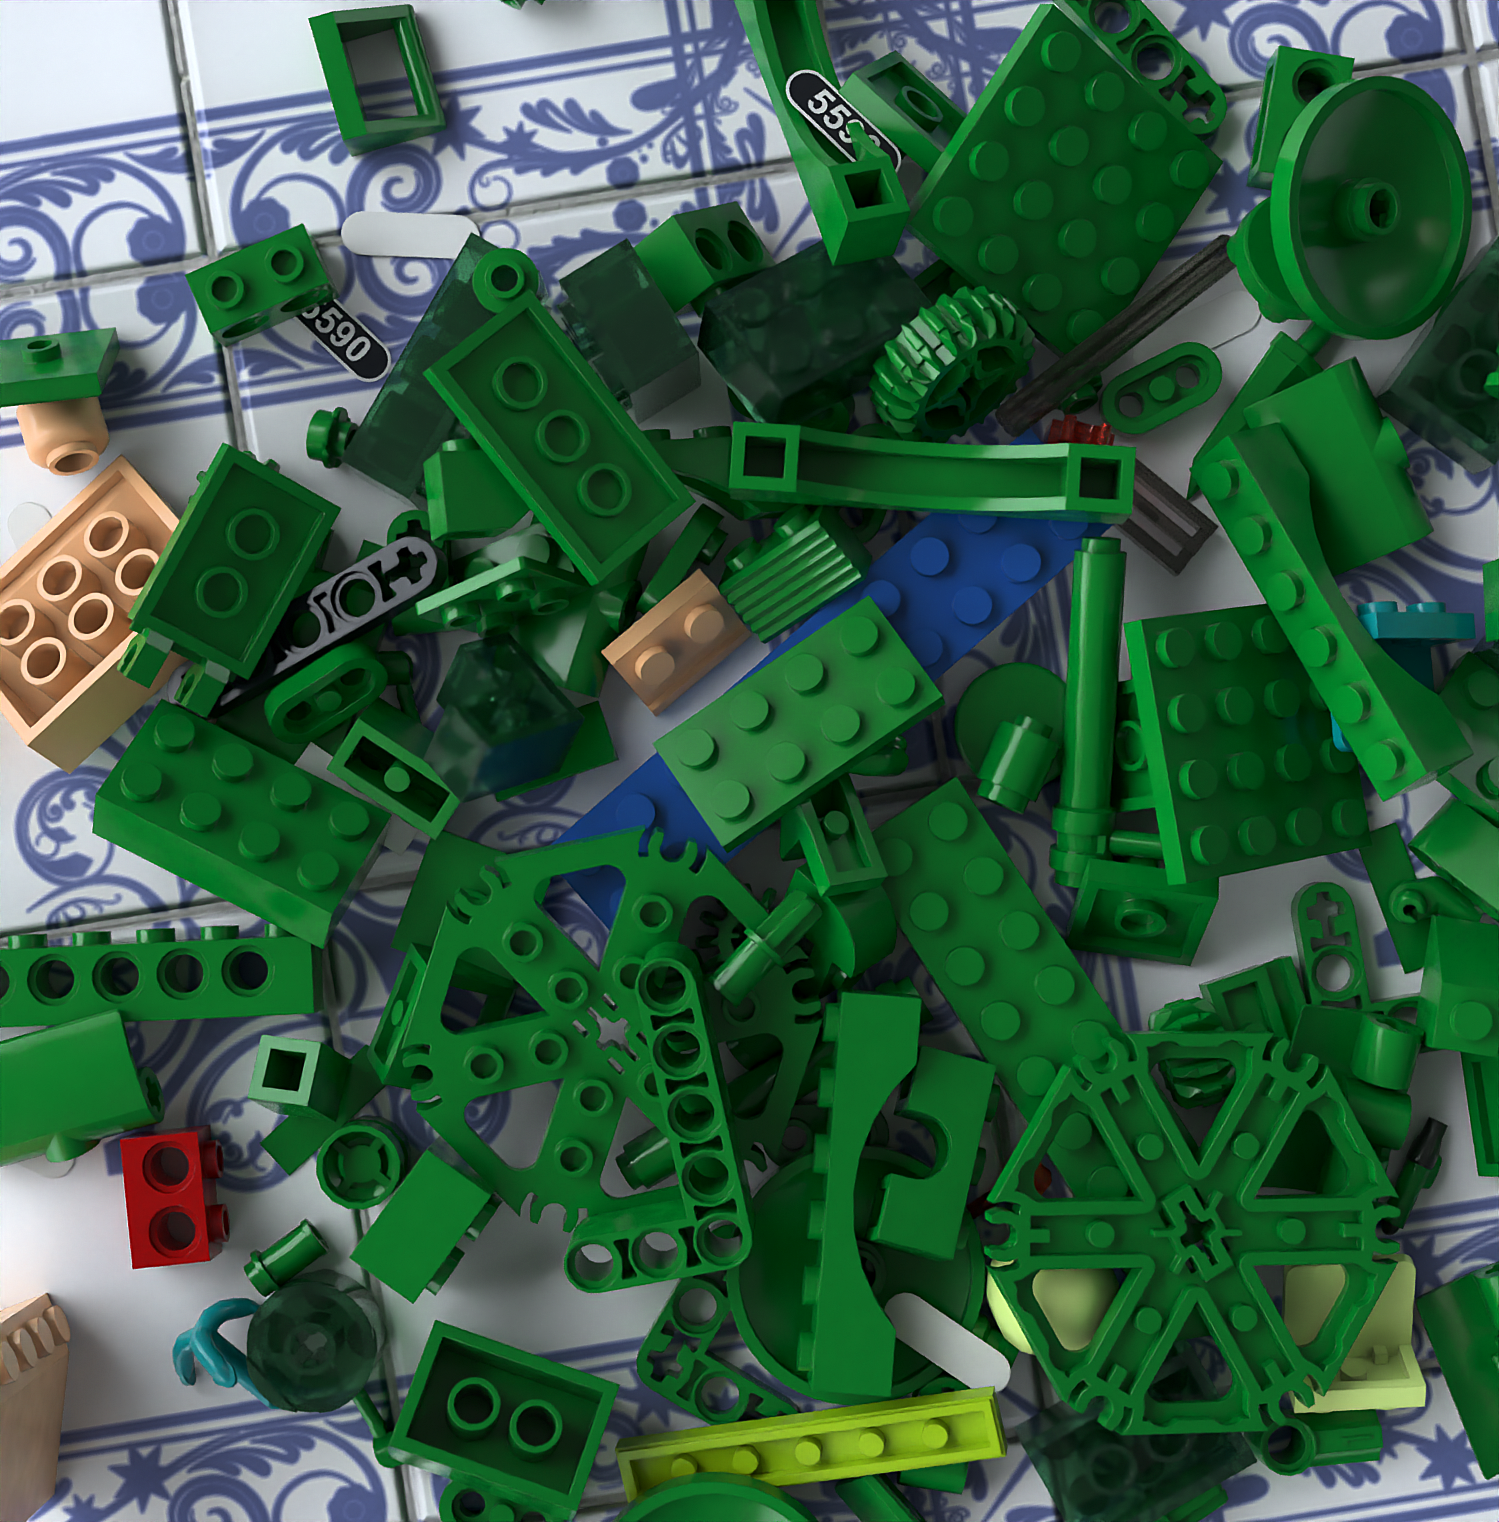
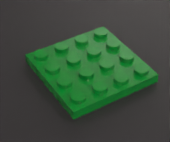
M1040 4L909 203L911 212L904 228L975 288L985 285L991 291L998 290L1005 298L1009 297L1028 320V326L1034 332V337L1065 363L1084 359L1091 366L1223 164V161L1054 4Z
M1267 603L1140 619L1123 623L1168 886L1187 884L1372 846L1357 757L1354 752H1342L1335 747L1332 734L1331 712Z

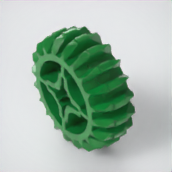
M985 285L973 290L964 286L958 289L952 298L946 294L940 295L936 304L929 309L920 307L919 315L910 323L901 324V333L896 339L889 340L884 344L887 353L878 358L873 364L876 373L872 376L868 385L873 392L870 400L877 408V414L896 436L900 435L904 441L945 444L954 434L958 437L965 436L969 427L976 423L984 424V419L994 409H1001L1000 403L1004 398L1017 391L1016 381L1027 375L1030 369L1027 362L1032 359L1036 351L1032 345L1035 334L1028 326V320L1009 297L1005 298L998 290L991 291Z

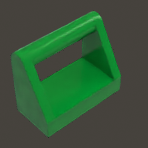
M405 4L332 11L308 18L341 136L352 157L435 134L447 128L412 5ZM394 29L418 115L368 121L346 42Z
M411 942L367 1051L366 1057L381 1082L385 1085L411 1090L412 1085L425 1083L433 1077L432 1071L427 1066L416 1065L404 1068L403 1065L404 1053L411 1048L424 1047V1044L411 1045L401 1049L433 947ZM459 958L457 959L449 984L451 987L487 995L475 1026L504 1020L518 989V985L515 982Z

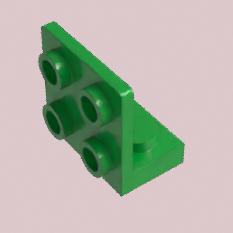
M538 522L452 561L458 584L416 602L415 608L419 618L441 623L446 629H463L478 633L480 638H495L513 631L516 628L515 622L529 615H546L566 608L570 604L568 598L590 589V585L543 524Z

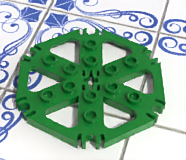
M644 824L495 857L494 863L504 869L511 880L507 883L503 882L500 873L495 868L485 864L480 869L479 875L491 888L489 897L484 900H475L461 887L454 894L457 907L463 913L471 916L469 919L455 912L447 900L401 1049L411 1045L426 1044L430 1046V1048L422 1046L411 1048L404 1053V1068L424 1065L433 1073V1077L429 1081L412 1085L410 1092L412 1100L421 1102L431 1100L438 1094L441 1097L430 1103H417L416 1111L484 1181L496 1188L495 1192L519 1217L523 1202L527 1195L532 1192L534 1195L530 1203V1222L538 1224L544 1207L551 1203H558L566 1209L563 1218V1231L568 1233L576 1227L579 1209L587 1208V1218L595 1214L682 1198L679 1184L625 1197H613L607 1194L600 1184L601 1174L627 1097L669 1140L647 1041L639 1033L642 1031L645 1035L636 997L635 981L645 955L655 945L660 943L678 942L688 908L695 899L701 896H713L719 899L746 929L750 928L752 931L771 913L707 844L705 855L699 866L695 869L691 867L698 854L695 838L688 836L684 850L679 856L671 858L663 855L660 851V846L664 838V829L660 827H655L649 835L647 841L648 852H639L640 838L646 829ZM601 865L614 866L623 873L626 882L599 966L534 898L535 889L543 879ZM797 943L782 960L787 964L796 959H808L810 957L808 952ZM471 947H480L489 951L544 1009V1011L455 1031L448 1029L441 1019V1009L457 959L463 951ZM796 962L782 969L776 965L744 997L737 1008L706 980L710 974L702 975L717 1043L758 1034H771L778 1038L783 1046L782 1057L764 1109L753 1117H741L732 1108L743 1159L752 1162L762 1173L768 1169L764 1152L754 1142H758L769 1149L776 1160L823 1020L821 1013L809 1018H795L796 1014L806 1016L814 1014L822 1008L818 995L800 998L792 993V988L797 981L815 976L812 964L809 962ZM660 966L651 972L654 983L666 991L678 990L686 984L685 979L664 984L669 966ZM605 993L615 1003L614 1005L604 996ZM590 1007L602 1019L606 1017L612 1023L619 1021L621 1018L628 1021L624 1027V1035L628 1040V1046L636 1053L635 1055L623 1043L620 1045L613 1039L608 1040L604 1044L598 1041L601 1035V1026L597 1016ZM577 1020L586 1031H581L573 1022ZM684 1030L673 1031L665 1037L668 1046L678 1053L700 1047L697 1038ZM611 1057L623 1068L621 1071L610 1062L609 1059ZM562 1078L536 1161L529 1167L514 1168L509 1166L476 1133L465 1119L464 1112L466 1106L477 1097ZM689 1094L680 1100L682 1108L694 1116H704L714 1109L712 1103L706 1097L699 1094ZM704 1157L694 1163L696 1169L702 1175L709 1178H717L728 1171L720 1160L713 1157Z
M1118 1031L1126 1041L1130 1053L1129 1058L1124 1045L1117 1039L1107 1036L1101 1040L1109 1055V1062L1104 1069L1095 1071L1090 1060L1085 1055L1078 1053L1072 1057L1076 1073L1085 1080L1081 1086L1074 1079L1071 1067L1063 1064L986 1200L992 1204L1006 1201L1012 1202L1014 1205L1012 1211L1004 1207H993L985 1211V1219L990 1223H1007L1009 1225L1010 1237L1001 1245H985L984 1253L999 1262H1010L1012 1260L1014 1262L1000 1267L986 1265L1058 1397L1066 1404L1068 1402V1405L1080 1414L1084 1413L1093 1398L1103 1396L1105 1405L1099 1414L1097 1422L1110 1431L1114 1429L1120 1435L1270 1431L1262 1422L1259 1407L1265 1416L1281 1426L1287 1422L1279 1407V1401L1284 1393L1293 1391L1297 1400L1308 1408L1315 1405L1314 1394L1310 1386L1303 1382L1306 1376L1310 1378L1316 1393L1323 1397L1326 1395L1398 1264L1397 1261L1390 1258L1374 1260L1372 1256L1374 1251L1382 1255H1392L1400 1251V1243L1388 1238L1378 1239L1375 1233L1376 1225L1382 1218L1400 1217V1209L1382 1201H1372L1375 1198L1384 1196L1397 1198L1399 1196L1328 1065L1319 1063V1058L1303 1052L1298 1058L1297 1064L1287 1070L1283 1064V1057L1291 1041L1276 1035L1271 1038L1275 1033L1268 1031ZM1223 1058L1228 1060L1235 1069V1084L1195 1156H1193L1150 1078L1153 1067L1164 1059ZM1305 1110L1314 1112L1322 1122L1345 1165L1346 1180L1344 1185L1338 1191L1331 1194L1256 1195L1302 1112ZM1081 1112L1088 1114L1093 1119L1135 1197L1046 1198L1037 1192L1034 1186L1035 1171L1062 1123L1068 1116ZM1159 1210L1162 1211L1168 1224L1164 1225L1161 1217L1158 1214ZM1183 1211L1201 1222L1207 1221L1208 1225L1201 1230V1237L1204 1241L1202 1246L1206 1253L1195 1244L1187 1240H1180V1237L1187 1232V1225L1184 1222L1186 1217ZM1187 1259L1193 1268L1191 1270L1186 1265ZM1340 1264L1345 1273V1284L1317 1336L1307 1344L1296 1345L1254 1266ZM1131 1268L1089 1344L1079 1350L1064 1348L1033 1294L1032 1285L1036 1274L1040 1270ZM1195 1306L1232 1373L1231 1388L1225 1396L1216 1400H1154L1147 1390Z

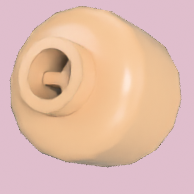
M98 397L19 405L17 407L16 415L30 460L42 468L49 469L55 475H75L91 469L98 463L99 456L104 453L110 441Z

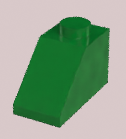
M1436 915L1431 916L1415 1023L1416 1026L1424 1030L1423 1045L1498 1057V925Z

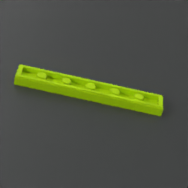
M995 1386L621 1438L618 1440L615 1452L629 1504L648 1489L664 1481L693 1473L729 1472L750 1476L776 1487H785L1006 1457L1008 1445Z

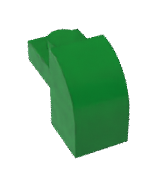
M806 862L796 868L784 899L792 890L798 888L809 895L823 912L821 919L804 935L814 944L807 962L812 964L815 976L799 980L796 987L807 997L818 995L819 999H822L836 989L838 990V988H852L861 979L866 969L893 953L897 940L896 918L891 902L881 885L874 889L820 898L808 863Z

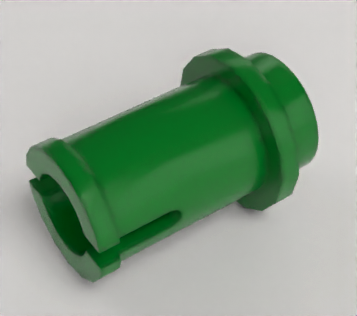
M305 1218L300 1222V1225L262 1253L256 1249L251 1252V1261L244 1265L243 1268L250 1282L262 1296L267 1297L274 1291L281 1295L286 1291L284 1284L330 1251L326 1241L316 1227Z

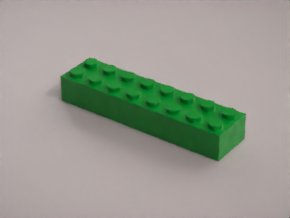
M957 776L948 779L870 830L888 875L881 883V886L891 902L898 929L984 1061L997 1065L995 1078L1027 1127L1063 1064L1071 1067L1074 1079L1080 1086L1084 1083L1085 1080L1076 1073L1073 1067V1056L1078 1053L1085 1055L1090 1060L1095 1071L1104 1069L1109 1062V1055L1101 1040L1109 1036L1117 1039L1124 1045L1129 1058L1130 1053L1126 1041L1118 1032L1123 1031ZM1150 1074V1078L1192 1155L1195 1156L1199 1146L1152 1074ZM1081 1112L1068 1116L1062 1123L1045 1154L1074 1198L1135 1197L1093 1119L1088 1114ZM1192 1216L1187 1217L1184 1220L1187 1225V1232L1180 1237V1240H1187L1195 1244L1202 1240L1201 1230L1208 1223L1207 1221L1201 1222ZM1120 1268L1127 1277L1131 1268Z

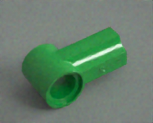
M1279 1405L1280 1411L1284 1414L1287 1421L1279 1426L1265 1416L1259 1407L1262 1422L1270 1431L1244 1432L1243 1434L1246 1446L1250 1452L1270 1470L1285 1476L1300 1474L1308 1467L1380 1460V1452L1383 1448L1382 1426L1376 1409L1332 1411L1329 1413H1294L1293 1408L1286 1409ZM1290 1426L1292 1434L1288 1446L1280 1452L1269 1453L1268 1441L1271 1434L1277 1428Z

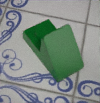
M845 772L781 816L779 850L781 860L786 862L806 858L820 898L878 888L888 877L849 773Z

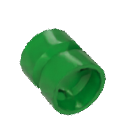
M365 1115L349 1121L324 1141L317 1155L316 1175L321 1189L332 1202L347 1209L364 1210L379 1205L404 1181L410 1169L411 1148L407 1136L396 1123L381 1116Z

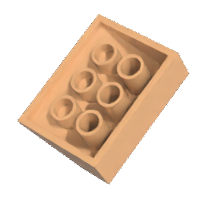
M122 454L0 567V711L28 747L68 774H71L168 682L172 672L177 667L188 661V659L170 650L168 657L149 689L125 677L123 673L116 670L131 639L138 634L129 629L133 620L127 616L181 519L178 512Z
M48 1293L0 1310V1522H26L55 1492L69 1361V1349L66 1343L70 1341L71 1334L63 1310L58 1305L52 1306Z

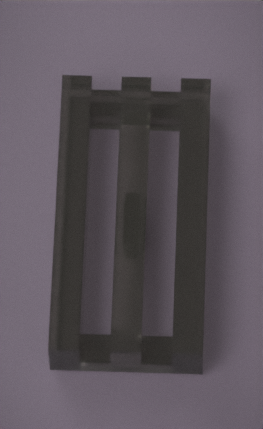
M1135 458L1134 479L1192 526L1196 532L1193 536H1190L1135 489L1133 491V508L1182 549L1175 556L1130 518L1122 525L1114 524L1113 526L1176 577L1219 526Z

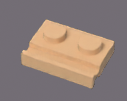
M698 569L602 650L601 653L657 717L751 637L752 634L741 622L738 615L711 580Z

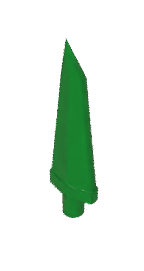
M1312 322L1296 341L1285 332L1280 331L1270 342L1271 346L1193 458L1192 466L1227 435L1249 429L1243 415L1245 407L1323 371V368L1314 358L1330 341L1333 334L1322 329L1315 322ZM1190 474L1186 502L1200 490L1192 474Z

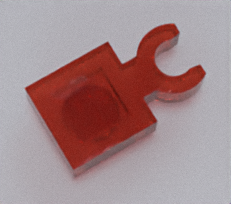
M1069 414L1064 415L1063 421L1052 419L1045 429L1042 442L1044 444L1078 443L1113 446L1115 434L1111 433L1112 426L1109 424H1086L1078 421L1077 416Z

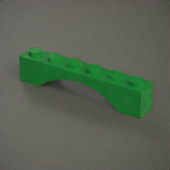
M734 0L833 267L894 255L911 210L890 156L876 146L862 129L859 122L846 123L857 161L852 162L791 104L786 94L788 79L792 74L800 70L816 71L838 91L841 89L824 39L816 0Z
M733 421L729 493L730 499L1122 525L1132 515L1136 447L1078 443L1042 445L927 443L857 436L800 425Z
M1278 422L1227 435L1190 467L1189 470L1381 800L1385 802L1429 784L1474 755L1473 750L1442 698L1415 680L1388 656L1363 627L1342 596L1325 562L1315 533L1309 501V474Z
M770 423V424L791 425L790 423ZM710 426L695 429L692 431L693 438L671 439L669 429L642 431L688 491L716 503L739 521L779 519L785 512L797 505L796 503L730 499L729 478L732 449L730 426ZM475 439L446 441L442 443L443 451L437 452L423 462L431 541L496 537L513 528L531 510ZM804 504L808 509L812 506V504Z
M838 988L837 1003H825L822 1038L823 1042L834 1043L832 1068H820L817 1106L828 1108L826 1134L815 1133L812 1158V1172L823 1174L821 1200L810 1199L807 1222V1239L818 1240L816 1265H805L802 1285V1305L813 1306L811 1331L799 1332L797 1349V1371H808L807 1378L812 1392L891 1397L896 1330L891 1319L873 1294L862 1269L854 1233L853 1193L860 1155L873 1121L894 1088L917 1065L922 998L916 994Z

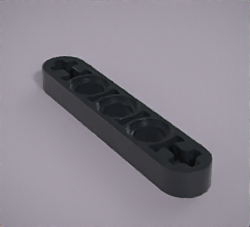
M407 536L394 541L292 600L265 648L267 662L263 672L257 677L248 680L237 675L233 682L229 681L232 685H225L207 718L182 706L180 702L174 699L188 669L195 664L190 660L184 662L172 672L167 684L166 693L168 701L206 721L221 717L293 676L334 648L356 640L414 607L416 602L437 593L443 587L448 575L449 566L445 554L438 546L419 537ZM411 554L427 559V563L420 568L422 579L419 582L409 577H401L389 584L380 575L381 570L383 574L397 577L406 572L411 567L408 558ZM367 581L374 589L375 602L367 614L355 617L348 610L346 603L347 594L356 583ZM392 589L397 593L395 597L393 596ZM313 612L320 621V635L314 644L302 648L294 640L293 626L302 614Z

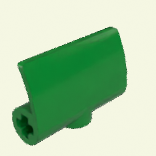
M1356 356L1329 367L1296 385L1243 409V415L1249 429L1278 422L1309 474V501L1314 529L1325 562L1333 577L1405 547L1434 532V528L1407 471L1410 468V462L1402 441L1387 416L1383 417Z
M533 514L530 526L540 522L535 514ZM650 541L600 583L593 586L590 585V589L568 598L570 604L566 608L546 615H529L516 621V628L510 633L493 638L488 661L550 684L599 698L610 666V662L601 651L617 639L618 635H621L631 627L637 615L635 608L642 596V584L636 579L639 571H641Z
M1304 1004L1299 1011L1285 1068L1287 1070L1293 1068L1303 1052L1319 1058V1063L1328 1065L1386 1172L1391 1150L1398 1151L1401 1149L1408 1134L1412 1101L1407 1092L1410 1088L1421 1048L1424 1030L1410 1022L1391 1016L1340 1007ZM1309 1110L1302 1112L1261 1187L1331 1194L1338 1191L1344 1185L1346 1180L1345 1165L1322 1122L1314 1112ZM1375 1198L1372 1202L1378 1201L1379 1198Z
M120 1009L109 1010L0 1041V1167L45 1155L50 1162L68 1161L89 1152L103 1138L161 1123L164 1120L165 1102L160 1083L150 1067L145 1066L137 1069L128 1040L123 1014Z
M1499 1261L1449 1281L1419 1296L1415 1300L1416 1308L1481 1473L1486 1480H1490L1499 1474Z

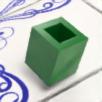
M261 1035L247 1098L277 1114L336 1122L350 1059L322 1042Z

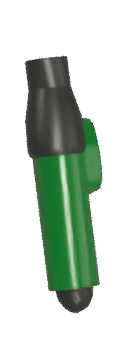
M1428 1117L1423 1130L1413 1141L1406 1155L1407 1159L1394 1185L1399 1198L1389 1196L1386 1202L1400 1209V1217L1382 1218L1381 1229L1385 1235H1393L1397 1233L1399 1228H1404L1421 1189H1429L1433 1185L1442 1163V1157L1439 1155L1442 1138L1448 1125Z

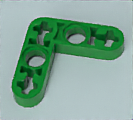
M1312 882L1304 885L1296 892L1291 903V917L1307 1004L1321 1005L1323 1000L1343 1002L1355 997V1008L1343 1006L1342 1008L1391 1017L1395 1012L1404 1007H1412L1418 1010L1420 992L1370 1000L1355 908L1350 895L1343 887L1332 882ZM1322 892L1325 901L1336 902L1338 906L1337 913L1329 915L1327 920L1329 934L1336 937L1344 934V945L1323 944L1312 949L1310 941L1312 937L1324 939L1320 920L1308 918L1307 907L1317 904V893ZM1332 954L1343 957L1350 968V977L1347 983L1336 991L1324 989L1316 977L1319 962ZM1421 1044L1419 1054L1445 1049Z
M723 1220L713 1225L710 1231L717 1237L730 1239L735 1223ZM725 1270V1271L723 1272V1274H722V1280L725 1281V1282H726V1270ZM700 1274L679 1278L640 1345L636 1364L637 1373L641 1381L652 1391L711 1426L736 1422L746 1410L750 1393L761 1397L755 1403V1411L767 1418L775 1417L779 1411L787 1415L801 1413L798 1405L790 1398L708 1350L709 1345L731 1310L728 1293L713 1278ZM701 1288L707 1290L716 1301L717 1308L715 1314L703 1323L688 1321L680 1311L679 1302L681 1297L691 1289ZM667 1320H670L683 1334L700 1338L696 1346H692L685 1338L676 1356V1362L682 1367L680 1371L676 1372L668 1369L663 1376H659L653 1372L655 1360L648 1354L652 1350L663 1353L674 1337V1331L664 1329L663 1326ZM714 1377H726L732 1380L739 1390L737 1402L727 1410L717 1411L711 1409L702 1398V1389L708 1380ZM748 1415L746 1421L755 1420V1418Z

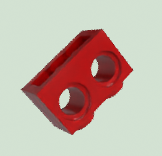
M210 1125L135 1132L120 1139L132 1269L207 1262L222 1252V1243L228 1242L230 1238V1219L227 1205L225 1203L218 1204L215 1179L223 1177L224 1158L220 1140L211 1139ZM166 1147L177 1148L186 1155L189 1162V1171L185 1179H174L164 1171L161 1157ZM171 1212H182L192 1219L195 1225V1237L192 1242H179L171 1236L167 1225Z

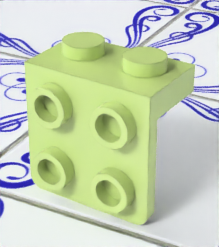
M1409 1255L1372 1256L1374 1260L1390 1258L1397 1261L1398 1264L1326 1395L1323 1397L1314 1391L1308 1376L1305 1377L1303 1382L1310 1386L1314 1394L1315 1405L1310 1408L1304 1406L1294 1396L1293 1391H1288L1294 1413H1329L1346 1410H1393L1406 1407H1425L1426 1383L1411 1345L1416 1268ZM1340 1264L1284 1266L1282 1320L1296 1345L1307 1344L1317 1336L1345 1284V1273Z

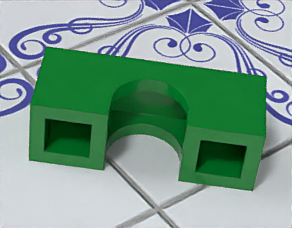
M924 1045L918 1047L917 1065L900 1083L893 1115L916 1121L929 1131L935 1143V1161L930 1172L922 1179H912L893 1173L878 1178L864 1242L937 1262L953 1259L955 1249L963 1250L968 1240L972 1222L971 1212L964 1210L970 1185H978L986 1161V1149L979 1147L984 1122L990 1123L993 1120L1000 1098V1085L993 1083L997 1065Z

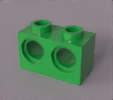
M1278 46L1266 64L1246 186L1266 190L1272 189L1275 166L1284 140L1296 118L1309 104L1300 96L1298 83L1303 81L1313 82L1324 91L1336 83L1352 78L1355 58Z
M737 201L672 215L628 252L669 318L695 311L698 317L701 318L714 312L726 302L730 308H735L758 294L763 288L758 280L777 266Z
M303 223L185 274L210 334L224 347L235 344L340 297L317 243Z

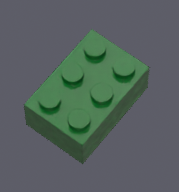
M435 1320L390 1439L388 1458L572 1522L620 1385Z

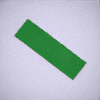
M1395 822L1370 831L1372 846L1359 848V852L1402 968L1406 974L1424 967L1431 918L1419 920L1416 924L1408 925L1399 922L1390 912L1388 902L1392 891L1402 882L1417 879Z
M367 1044L349 1060L336 1122L288 1116L259 1143L289 1176L323 1145L325 1140L344 1126L387 1086L381 1082L366 1057L369 1049Z

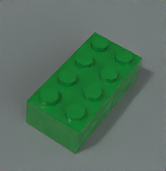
M161 698L96 793L92 833L324 949L381 854L392 814Z

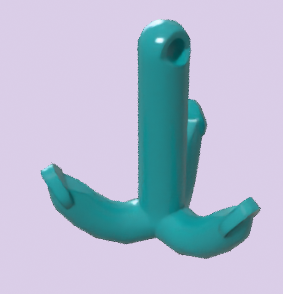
M230 1298L220 1300L203 1310L195 1326L181 1333L177 1337L172 1349L173 1364L181 1383L185 1386L195 1385V1355L201 1365L213 1377L215 1384L230 1388L234 1387L238 1382L268 1408L280 1409L285 1406L288 1400L287 1389L217 1332L220 1325L226 1321L246 1317L254 1313H265L266 1306H261L249 1298ZM277 1395H280L279 1398H277V1399H272L273 1397H275V1396H277Z

